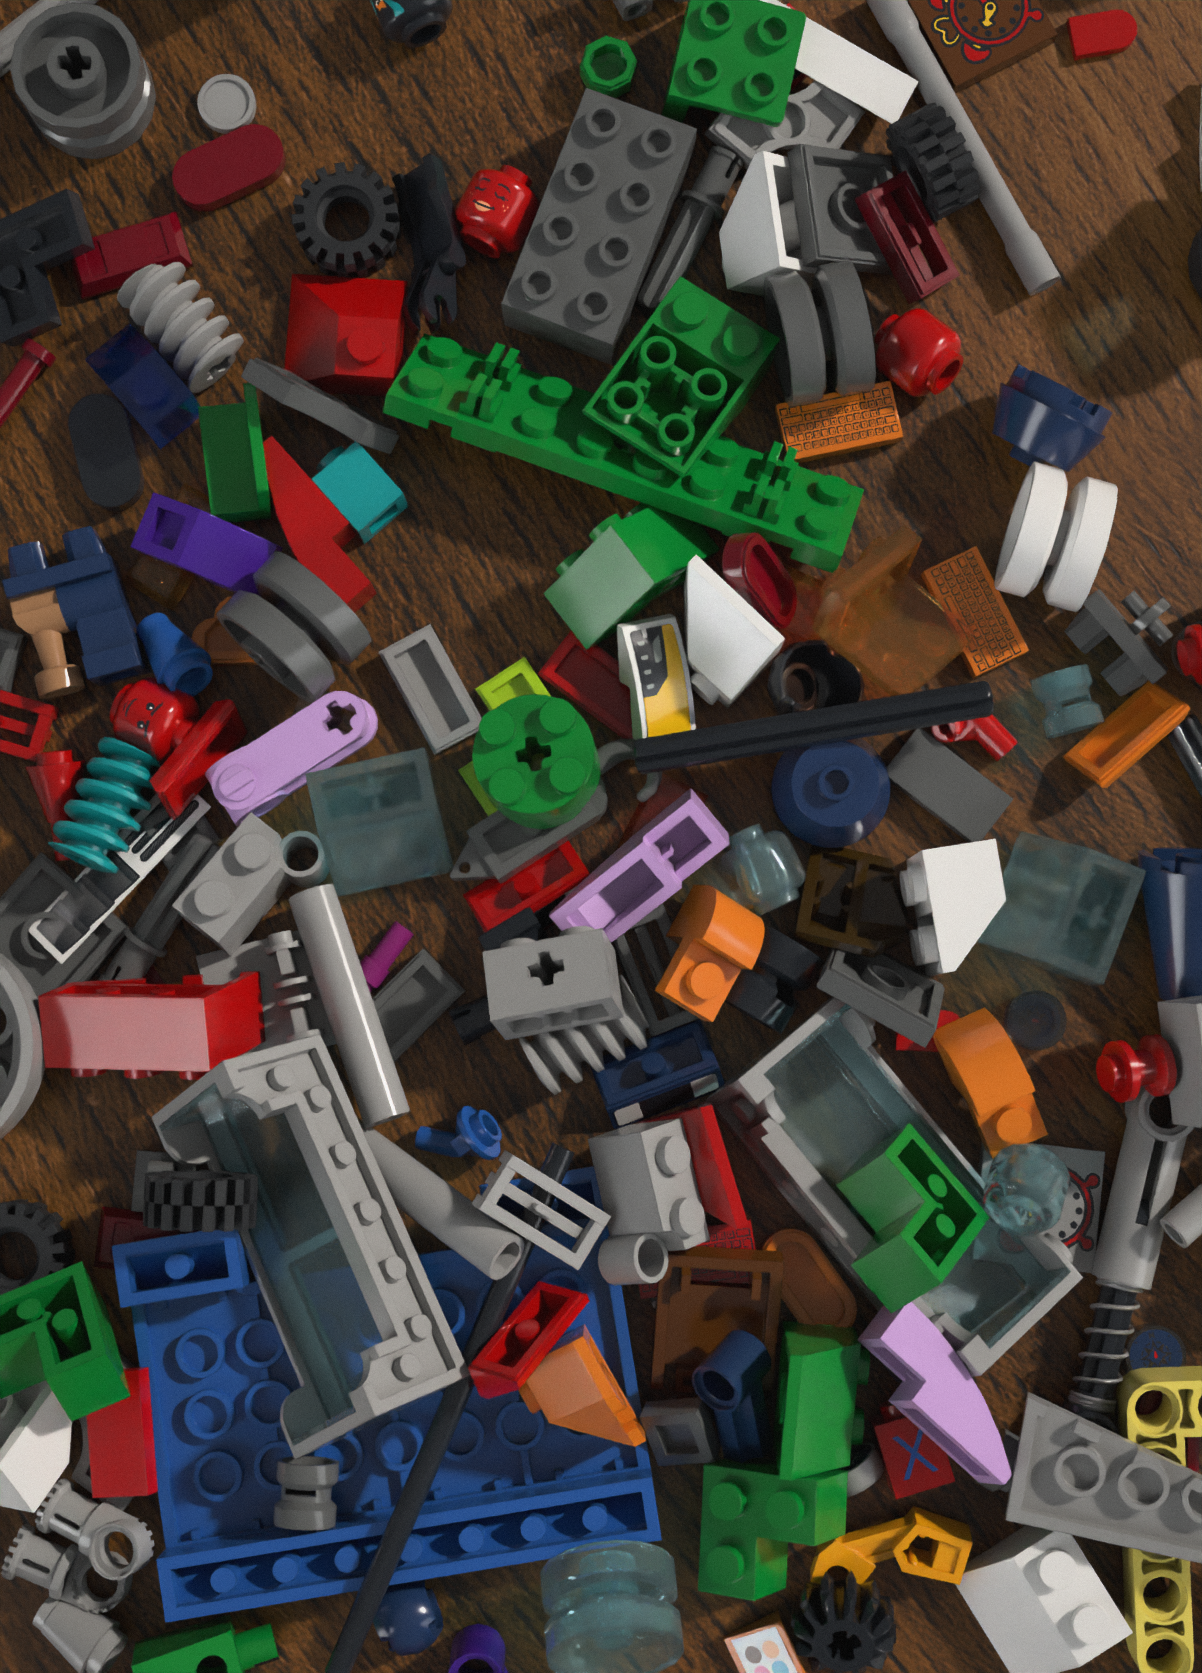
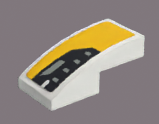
M666 614L617 624L620 682L630 688L633 739L637 740L695 730V713L690 675L676 617L672 614Z

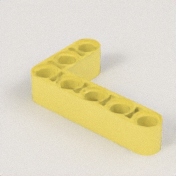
M1202 1366L1139 1368L1125 1374L1123 1381L1117 1385L1115 1400L1117 1401L1116 1414H1118L1116 1425L1119 1435L1151 1451L1163 1453L1166 1458L1186 1467L1185 1437H1202V1412L1198 1410L1199 1399L1202 1396ZM1151 1390L1162 1392V1402L1156 1411L1147 1415L1136 1413V1402L1143 1393ZM1122 1546L1125 1621L1133 1632L1126 1637V1643L1132 1658L1141 1673H1191L1194 1663L1190 1561ZM1158 1577L1170 1579L1167 1591L1161 1596L1155 1598L1143 1596L1144 1588L1152 1579ZM1162 1639L1173 1641L1169 1653L1162 1658L1153 1659L1146 1657L1148 1648L1154 1642Z

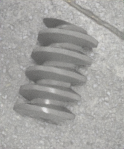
M173 262L165 267L158 264L145 266L123 283L118 291L117 300L122 307L130 309V316L137 325L145 326V335L151 343L159 344V352L164 359L174 362L173 369L182 379H189L188 388L192 393H199L212 386L228 372L235 361V353L244 342L243 337L239 333L232 334L224 339L220 337L229 325L228 319L225 315H221L209 321L206 320L213 311L215 304L210 297L192 302L201 288L196 280H188L178 285L186 271L185 266L181 262Z
M623 975L619 976L624 1012L623 1018L535 1034L530 1042L524 1037L518 1038L539 1080L554 1095L562 1091L561 1072H564L576 1084L583 1080L582 1061H586L597 1072L604 1070L603 1050L606 1049L619 1061L625 1059L624 1039L628 1038L640 1050L647 1047L645 1028L649 1027Z

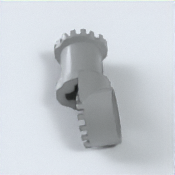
M60 1479L57 1484L53 1485L52 1493L49 1492L46 1495L49 1501L43 1500L40 1504L45 1509L37 1510L36 1515L38 1517L35 1519L37 1530L44 1534L54 1531L77 1543L78 1550L90 1558L95 1571L102 1577L110 1580L124 1579L148 1565L149 1559L154 1553L152 1547L155 1546V1543L150 1538L153 1535L151 1530L147 1531L145 1528L147 1526L146 1523H140L138 1521L139 1518L123 1512L109 1501L99 1504L76 1492L74 1483L67 1479ZM117 1531L125 1534L133 1545V1558L127 1565L118 1563L110 1554L108 1544L113 1532Z
M24 1524L19 1529L17 1538L15 1537L13 1540V1544L17 1545V1547L10 1546L8 1549L9 1552L13 1553V1556L9 1554L5 1556V1563L2 1566L1 1577L13 1580L18 1576L49 1589V1597L62 1600L86 1612L92 1611L95 1614L108 1612L118 1605L127 1596L133 1581V1575L117 1580V1590L112 1597H97L90 1591L87 1585V1574L92 1567L90 1558L80 1553L78 1545L73 1543L67 1548L35 1535V1527ZM110 1551L113 1559L118 1563L129 1564L123 1556L117 1552Z

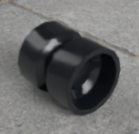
M764 924L763 944L752 970L741 969L724 1002L772 1031L782 1034L798 1007L794 994L796 991H806L809 989L824 961L793 939Z

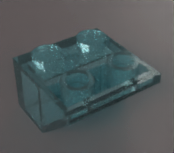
M424 747L305 774L317 832L338 897L449 873L454 868L430 756Z
M1021 831L1018 834L1002 876L1006 901L979 937L977 943L1086 986L1104 985L1146 870L1087 847Z

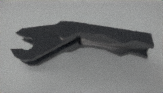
M428 153L422 157L423 163L405 175L398 173L392 177L399 197L398 212L408 232L414 260V267L411 272L412 282L402 304L403 317L408 327L416 334L421 331L418 308L421 309L432 335L437 332L441 324L440 304L448 325L454 322L457 316L456 271L465 266L466 256L442 161Z

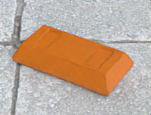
M1147 681L1062 757L1100 787L1108 788L1186 718L1190 707L1158 684H1152L1150 681Z

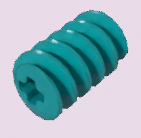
M103 737L98 743V749L105 758L93 757L86 765L88 772L94 779L82 778L75 785L77 793L85 801L70 799L66 802L64 806L65 813L74 822L57 821L52 829L53 833L62 843L48 842V845L60 854L85 867L116 874L119 868L106 855L109 850L128 853L130 847L119 837L118 833L120 829L139 832L141 826L129 812L131 808L150 811L152 805L140 791L142 788L154 789L149 781L154 776L151 771L153 767H161V765L152 756L132 745L114 738Z

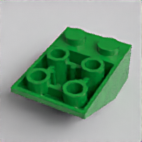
M680 276L587 403L582 414L684 478L739 415L770 370L780 338Z

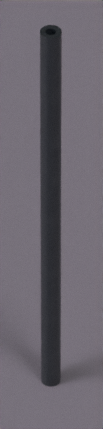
M552 1143L540 1172L557 1183L562 1184L575 1152ZM534 1183L530 1196L551 1208L556 1196ZM525 1207L519 1218L540 1232L546 1221ZM520 1234L518 1235L524 1240V1250L521 1258L506 1276L492 1281L461 1354L467 1368L499 1330L535 1244ZM471 1374L446 1387L326 1665L325 1673H351L475 1386Z

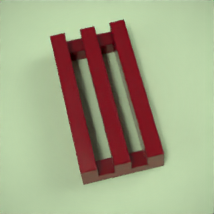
M906 170L854 199L908 304L925 297L960 276ZM890 192H892V194H893V196H894V198H895L897 204L895 203V201H894V199H893V197H892V195H891ZM921 251L923 252V254H924V256H925V258H926V260H927V262H928L930 268L928 267V265H927V263H926V261H925V259H924V257H923Z

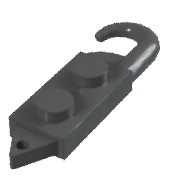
M620 738L597 749L600 759V775L624 760H634L633 745L636 740ZM662 771L647 774L645 786L637 794V799L640 802L647 801L656 793L662 781ZM601 776L594 795L591 796L582 808V811L573 820L563 825L547 829L527 828L496 811L468 829L466 832L469 835V839L450 873V878L453 881L497 879L502 884L598 822L606 812L608 803L606 787ZM464 865H470L468 873H461V868Z

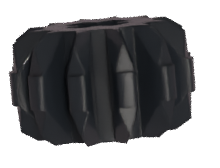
M852 1570L844 1580L836 1581L828 1572H825L820 1581V1586L805 1583L804 1589L800 1593V1600L795 1601V1607L792 1608L791 1627L794 1630L793 1644L797 1655L808 1657L812 1673L825 1668L831 1669V1673L850 1671L852 1673H865L867 1666L883 1669L884 1661L887 1659V1652L893 1651V1644L896 1643V1625L893 1623L894 1607L890 1597L880 1595L875 1579L858 1584Z

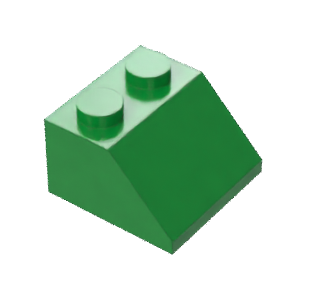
M782 1321L772 1434L779 1480L793 1481L849 1466L851 1445L862 1444L864 1409L855 1407L857 1385H867L870 1352L866 1347H860L861 1343L858 1341L859 1337L855 1327L846 1328L835 1327V1325H812Z

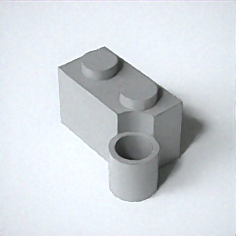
M250 812L172 906L185 921L228 955L232 956L292 883L306 888L319 885L326 879L330 871L331 861L323 843L316 835L308 831H295L281 839L276 831ZM313 848L318 851V859L310 869L305 871L290 869V860L298 850Z
M682 1118L627 1125L588 1139L604 1212L611 1216L607 1223L610 1237L603 1241L599 1249L598 1265L602 1277L614 1286L657 1283L664 1277L669 1262L668 1251L686 1250L710 1240Z

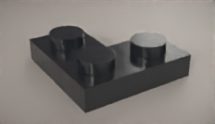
M64 189L0 219L1 343L15 347L24 343L27 338L33 339L62 326L46 271L95 249L80 196L69 189Z

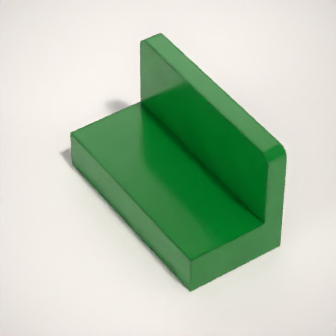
M243 383L244 403L198 407L211 515L229 523L271 518L256 387L251 383Z

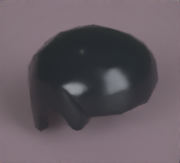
M807 640L786 646L772 660L766 689L778 714L783 715L860 702L863 698L865 684L860 665L854 656L836 653L830 649L826 640Z

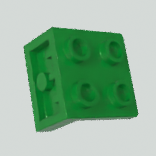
M688 0L661 116L683 123L690 106L779 127L782 124L805 27L806 14L760 0Z

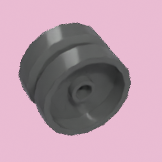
M72 2L48 8L27 23L14 44L10 70L16 94L48 142L70 156L99 159L119 154L138 141L152 120L156 92L151 72L141 55L140 48L121 19L100 6Z
M849 260L819 265L812 280V294L807 282L796 271L767 276L764 281L767 328L770 333L780 338L773 360L782 393L789 407L819 402L826 389L827 376L830 384L842 397L871 391L875 387L876 377L875 350L865 296L853 263Z
M275 551L253 574L254 583L260 596L248 591L238 590L216 613V616L229 635L263 670L298 697L312 704L336 680L328 659L348 665L359 656L372 640L369 631L358 616L331 588L298 561L287 554Z

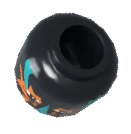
M369 0L384 35L393 42L405 43L409 48L421 47L439 38L447 28L446 22L452 12L451 0Z

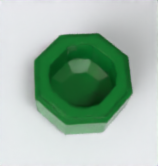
M604 36L586 45L580 63V77L586 88L613 98L631 91L637 72V59L629 44L623 40Z

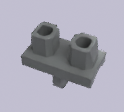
M1098 589L1085 600L1083 605L1086 608L1074 618L1064 632L1084 654L1088 653L1108 635L1115 640L1124 653L1106 667L1101 674L1119 696H1123L1140 687L1147 680L1154 684L1167 673L1169 668L1138 633L1144 629L1159 647L1171 638L1173 634L1158 618L1171 605L1163 597L1149 608L1134 590L1121 601L1123 606L1136 619L1130 624L1105 594Z

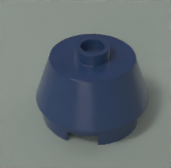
M1017 364L1007 384L1000 383L992 433L1014 444L1009 456L1031 466L1033 462L1044 464L1047 461L1069 472L1106 438V436L1102 435V432L1113 412L1101 405L1093 404L1069 388Z
M861 738L785 751L778 760L773 773L772 799L780 820L796 837L819 847H844L862 840L879 825L889 804L890 779L882 758L869 743Z

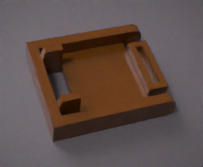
M705 1246L668 1251L669 1262L664 1277L657 1282L650 1389L663 1390L665 1364H674V1392L696 1394L692 1385L694 1370L729 1332L743 1330L759 1339L769 1352L771 1368L761 1382L764 1397H772L784 1266L782 1251ZM691 1268L749 1272L748 1284L693 1281L691 1280Z

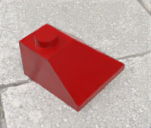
M292 274L284 369L289 370L328 393L386 397V393L402 370L406 321L403 317L402 304L408 292V281Z
M702 1102L638 1122L647 1123L682 1118L704 1211L735 1229L749 1226L711 1103Z

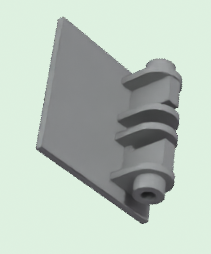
M291 930L268 935L266 939L242 944L232 956L223 950L196 956L200 974H203L204 985H223L240 977V972L260 971L266 1041L240 1056L318 1034L321 1035L326 1047L337 1044L299 930L294 932Z

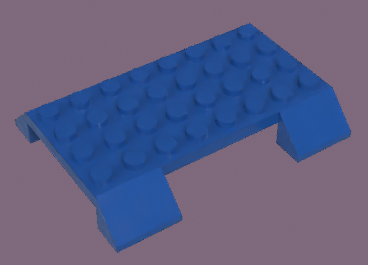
M594 1166L567 1170L561 1185L604 1211ZM525 1177L512 1179L509 1182L529 1195L534 1186V1183ZM488 1184L479 1185L480 1195H483ZM504 1194L501 1195L497 1202L498 1206L520 1218L524 1206ZM557 1197L551 1209L583 1229L591 1219ZM545 1221L541 1232L569 1250H572L577 1239ZM606 1224L579 1270L535 1244L500 1327L538 1281L586 1293L590 1301L562 1336L583 1324L586 1325L642 1425L640 1420L642 1409L622 1285L614 1286L608 1283L602 1277L598 1265L599 1249L603 1241L610 1237L608 1225ZM234 1229V1231L228 1232L214 1230L213 1232L195 1231L112 1245L120 1308L131 1306L139 1366L149 1367L158 1498L166 1547L156 1559L165 1623L359 1591L446 1388L341 1440L304 1455L327 1457L339 1461L338 1482L332 1486L331 1500L337 1505L336 1525L333 1528L324 1530H292L277 1527L273 1524L274 1505L281 1499L282 1485L276 1480L277 1460L282 1457L293 1456L281 1427L280 1409L284 1399L291 1392L301 1388V1384L257 1280H254L238 1230ZM451 1248L417 1253L458 1348L462 1353L493 1279ZM350 1265L302 1272L300 1276L348 1388L352 1392L359 1385L363 1375V1361L360 1353L383 1342ZM279 1278L273 1279L280 1289ZM474 1386L389 1585L662 1540L647 1440L633 1447L550 1424L542 1409L535 1414L530 1412L518 1390L485 1399L479 1395L476 1386Z

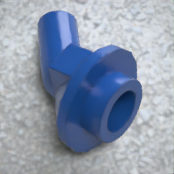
M464 1106L457 1113L455 1133L420 1126L416 1134L415 1148L448 1157L471 1155L485 1160H494L501 1152L499 1141L502 1139V1132L497 1121L486 1110L478 1111L471 1106Z

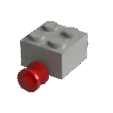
M1202 995L1157 1002L1161 1035L1152 1034L1142 1037L1136 1050H1133L1123 1040L1108 1042L1096 1063V1074L1099 1084L1104 1091L1109 1092L1110 1096L1119 1103L1135 1100L1139 1094L1140 1087L1143 1086L1149 1094L1155 1097L1169 1094L1173 1124L1202 1128Z

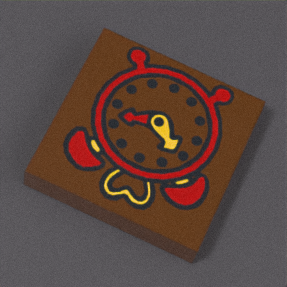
M907 0L918 20L919 29L955 93L1053 44L1058 35L1039 0Z

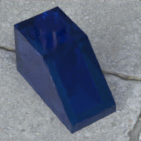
M130 323L85 359L159 449H162L199 418L198 407L201 406L192 392L152 345Z

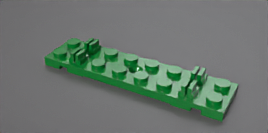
M424 333L386 393L384 414L426 429L429 428L432 420L452 427L450 437L494 453L496 451L717 529L722 531L723 535L729 537L740 533H759L768 544L772 541L792 548L791 559L836 574L864 492V489L848 484V482L840 477L823 475L798 466L799 463L794 461L798 449L789 446L783 461L779 459L783 444L774 441L771 451H765V454L738 445L732 439L720 436L683 478L583 415V409L595 393L572 386L564 379L552 376L547 377L521 368L522 364L516 363L520 350L510 348L505 359L502 361L505 345L497 342L492 351L485 355L462 347L452 339L434 337Z

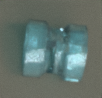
M1087 664L1058 670L1030 681L1034 697L1043 703L1046 713L1042 720L1046 739L1076 733L1105 722L1100 704L1092 701L1089 689L1093 679ZM1072 702L1075 703V704L1068 705V706H1065V707H1062V706H1061V705L1069 704V703H1072Z

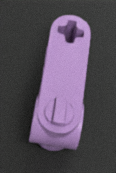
M333 691L322 696L247 746L224 756L207 769L205 776L212 786L215 798L225 807L235 825L239 826L250 812L258 818L265 815L283 802L287 796L364 748L374 739L378 730V717L375 709L367 701L346 691ZM343 708L356 713L350 719V725L353 729L349 733L335 728L342 722L339 712Z

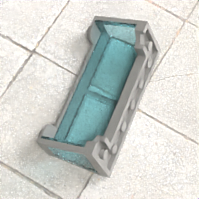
M831 997L728 1080L705 1101L712 1104L717 1116L878 1312L884 1304L850 1266L875 1235L876 1231L853 1208L850 1201L836 1185L862 1154L910 1123L986 1213L990 1212L989 1206L991 1212L998 1219L1006 1222V1224L1002 1222L998 1224L995 1222L997 1219L991 1213H987L990 1218L942 1284L912 1301L945 1337L963 1361L971 1377L981 1376L1083 1277L1071 1264L1073 1257L1068 1248L1058 1238L1050 1234L1042 1236L1035 1232L1026 1233L871 1046L876 1040L873 1028L876 1023L875 1020L839 999Z
M320 1034L224 1060L152 1116L165 1150L177 1162L188 1166L207 1163L210 1171L245 1172L258 1176L256 1227L249 1228L248 1230H238L246 1257L301 1384V1388L291 1392L284 1399L280 1409L281 1427L295 1459L341 1440L470 1375Z

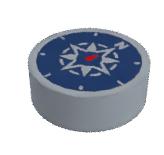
M866 1442L851 1448L849 1466L836 1470L848 1471L847 1497H851L873 1485L884 1473L885 1466L876 1446L871 1442Z

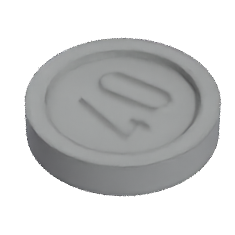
M220 74L209 79L200 89L197 99L198 110L205 124L210 129L222 134H227L242 126L249 125L255 116L257 108L256 98L250 85L241 77L233 74Z

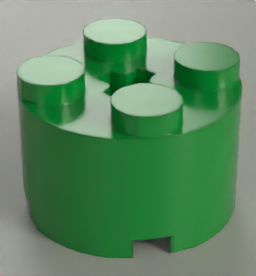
M541 694L515 697L488 711L482 717L474 740L472 758L476 777L490 803L505 817L527 828H553L573 820L582 811V808L591 796L594 795L600 780L599 755L591 731L584 718L568 701ZM543 753L545 758L542 759V769L531 771L528 764L531 763L532 756Z

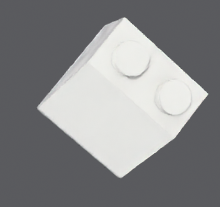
M1026 1525L966 1563L960 1585L955 1584L1010 1673H1059L1078 1668L1133 1633L1076 1540L1070 1534Z

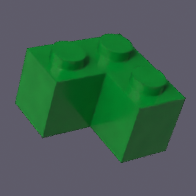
M639 503L623 519L618 514H614L596 526L589 534L593 541L591 546L587 550L581 548L564 559L556 568L560 577L543 594L587 650L617 634V624L631 622L654 599L683 585L687 564L695 555L707 563L720 551V548L700 523L644 503Z
M910 1123L862 1154L836 1185L850 1201L853 1208L876 1231L875 1235L850 1266L891 1314L942 1284L990 1218Z
M82 1261L0 1295V1399L46 1380L71 1422L130 1397L106 1303Z
M724 1458L713 1463L704 1464L698 1591L756 1601L785 1589L788 1542L817 1546L845 1535L848 1471L834 1469L790 1481L779 1480L776 1460L753 1458L739 1463Z

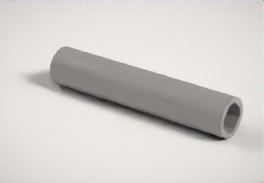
M320 885L293 895L288 901L365 1128L384 1124L409 1114L411 1111L334 885Z
M357 1116L396 1207L491 1279L498 1280L506 1276L521 1258L524 1250L523 1238L471 1204L473 1201L373 1127L365 1128L363 1120Z

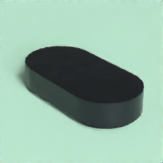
M91 394L83 397L72 408L68 426L84 491L98 507L113 512L126 510L140 499L144 490V475L130 418L122 405L111 396Z

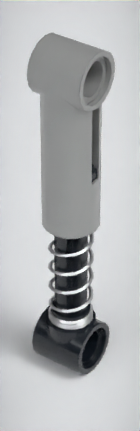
M1144 1086L1140 1087L1139 1094L1135 1100L1125 1102L1127 1124L1091 1272L1092 1275L1098 1278L1095 1282L1100 1287L1097 1303L1090 1305V1308L1095 1311L1091 1328L1084 1329L1085 1333L1089 1335L1085 1352L1078 1353L1083 1362L1080 1375L1072 1378L1077 1383V1386H1074L1073 1390L1069 1391L1071 1395L1068 1396V1400L1064 1399L1063 1406H1061V1408L1118 1435L1119 1432L1116 1427L1118 1414L1114 1410L1116 1409L1117 1401L1113 1397L1115 1384L1123 1381V1377L1119 1373L1121 1359L1129 1356L1124 1346L1127 1335L1134 1332L1133 1326L1130 1325L1132 1312L1140 1308L1139 1302L1136 1301L1137 1293H1143V1289L1151 1290L1164 1236V1229L1160 1224V1219L1170 1210L1186 1138L1194 1129L1191 1126L1173 1124L1172 1117L1166 1125L1156 1126L1149 1115V1106L1155 1096L1149 1094Z

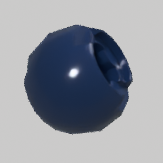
M425 1580L389 1585L373 1620L380 1641H388V1650L396 1652L400 1656L423 1652L436 1641L444 1626L432 1588H425Z

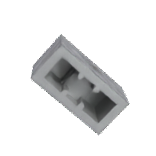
M576 926L563 930L559 937L539 941L529 938H516L502 943L499 949L482 952L490 1021L505 1040L624 1017L615 949L602 928L594 929L588 926Z

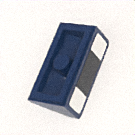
M700 1019L646 1039L647 1047L642 1050L635 1044L625 1047L626 1058L621 1061L617 1060L611 1053L604 1055V1070L597 1072L590 1066L614 1129L631 1125L714 1093L724 1085L720 1067Z

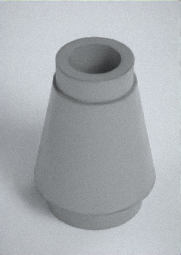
M48 1597L41 1605L32 1622L78 1673H107L119 1658L128 1641V1636L119 1630V1621L100 1613L86 1612L79 1607Z

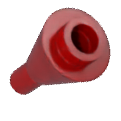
M72 750L36 753L37 765L26 766L25 769L46 821L51 824L53 842L62 843L53 833L52 828L57 821L74 822L65 813L64 806L70 799L80 800V795L77 793L75 785L78 780L83 778L85 760H73ZM54 850L55 861L71 860Z

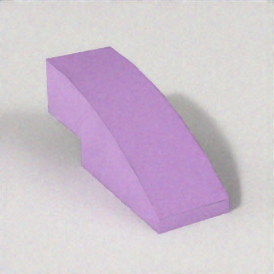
M690 788L599 865L549 913V917L561 931L576 926H588L594 929L602 928L612 943L680 890L683 880L729 845L728 832Z
M912 1302L892 1314L883 1305L858 1338V1341L902 1380V1383L888 1401L979 1483L1005 1485L1012 1476L1000 1434L984 1397L963 1361L938 1328Z

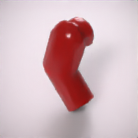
M993 714L984 718L930 726L932 735L939 742L950 743L976 740L996 762L1018 743L1016 738Z

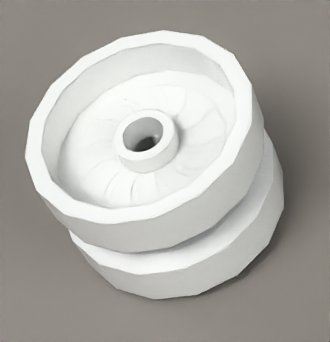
M1033 462L1024 478L1007 526L996 568L994 586L996 590L1025 597L1037 586L1046 567L1043 593L1047 604L1077 612L1090 592L1107 547L1117 504L1118 488L1115 484L1086 476L1073 488L1064 508L1068 487L1065 472L1059 468Z

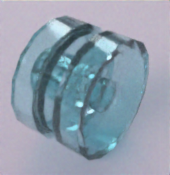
M610 1540L592 1542L563 1551L548 1560L541 1570L544 1612L551 1617L544 1626L548 1667L555 1673H659L674 1665L684 1654L680 1611L673 1606L678 1599L674 1557L662 1547L643 1541Z

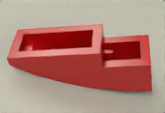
M271 435L263 442L267 479L275 511L291 551L299 563L321 579L355 613L377 594L369 579L341 549L356 534L350 522Z

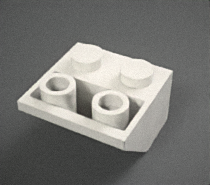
M996 839L921 850L906 860L907 870L900 871V887L903 901L906 907L914 906L918 929L910 930L909 933L912 957L916 966L924 965L927 976L956 971L1006 901Z

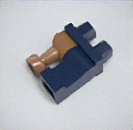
M91 526L68 531L62 535L69 561L64 564L49 567L44 545L39 541L24 543L8 549L11 578L2 580L6 598L10 599L12 616L16 624L32 636L44 669L34 677L39 699L58 698L86 688L81 668L75 664H67L62 634L74 630L78 631L84 656L81 657L87 679L101 687L151 673L142 642L136 634L137 625L122 581L119 564L106 552L97 531Z

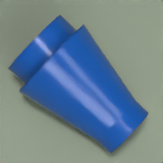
M153 613L139 623L136 634L143 643L158 684H165L170 691H176V688L191 696L200 693L206 688L213 676V670L210 666L211 657L207 651L172 624L163 613Z

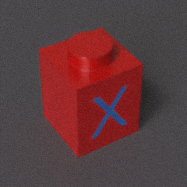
M889 1401L879 1405L881 1413L868 1417L877 1450L885 1466L884 1473L888 1487L896 1499L955 1482L947 1453Z

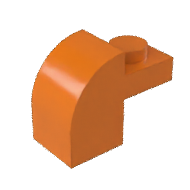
M694 884L666 934V937L679 944V947L655 991L701 1020L713 1022L741 969L752 970L758 958L765 932L762 918L711 885Z
M985 1007L936 1029L932 1037L949 1079L966 1100L985 1150L992 1159L1048 1135L1032 1094L1035 1092V1088L1008 1034L999 1021Z

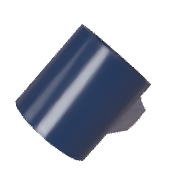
M743 1330L729 1332L692 1374V1385L696 1394L706 1405L712 1408L724 1458L739 1463L753 1458H763L774 1445L761 1382L771 1368V1358L763 1343L754 1335Z

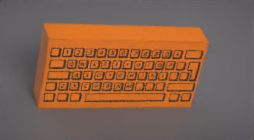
M891 381L876 383L871 391L842 397L838 392L824 394L819 402L792 408L785 402L776 404L775 407L784 454L786 456L789 446L798 449L794 459L798 463L898 443L903 438Z
M977 546L922 572L921 576L973 679L1021 657L1029 651L999 590L995 589L994 580Z

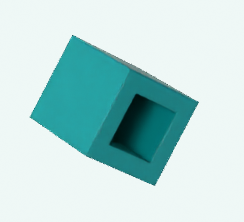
M356 441L346 450L343 446L333 449L316 467L319 473L312 478V481L350 522L356 536L364 545L408 507L404 493Z

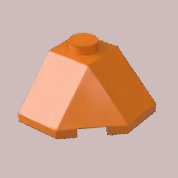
M585 1324L560 1337L518 1390L530 1412L535 1414L542 1409L550 1424L633 1447L646 1441L645 1430Z

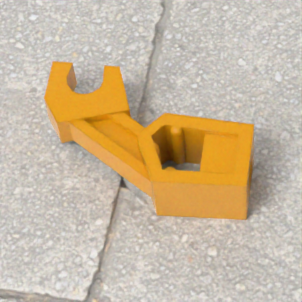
M913 1506L902 1518L849 1532L819 1544L810 1569V1580L813 1583L820 1584L821 1579L829 1568L842 1566L848 1570L846 1576L852 1570L857 1583L862 1584L876 1568L877 1562L895 1557L902 1572L960 1585L973 1543L969 1524ZM917 1535L921 1538L929 1537L933 1539L930 1551L917 1549L914 1545L909 1544Z

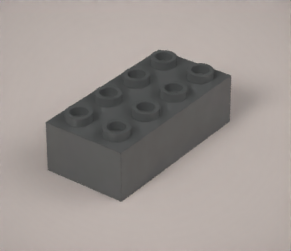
M586 88L501 302L505 326L613 365L637 304L638 294L647 278L693 160L697 128Z

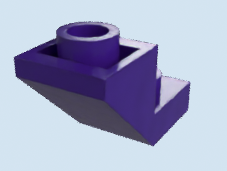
M154 492L130 546L142 554L187 570L213 585L234 593L238 590H243L259 596L253 574L275 551L281 552L283 549L275 543L203 510Z

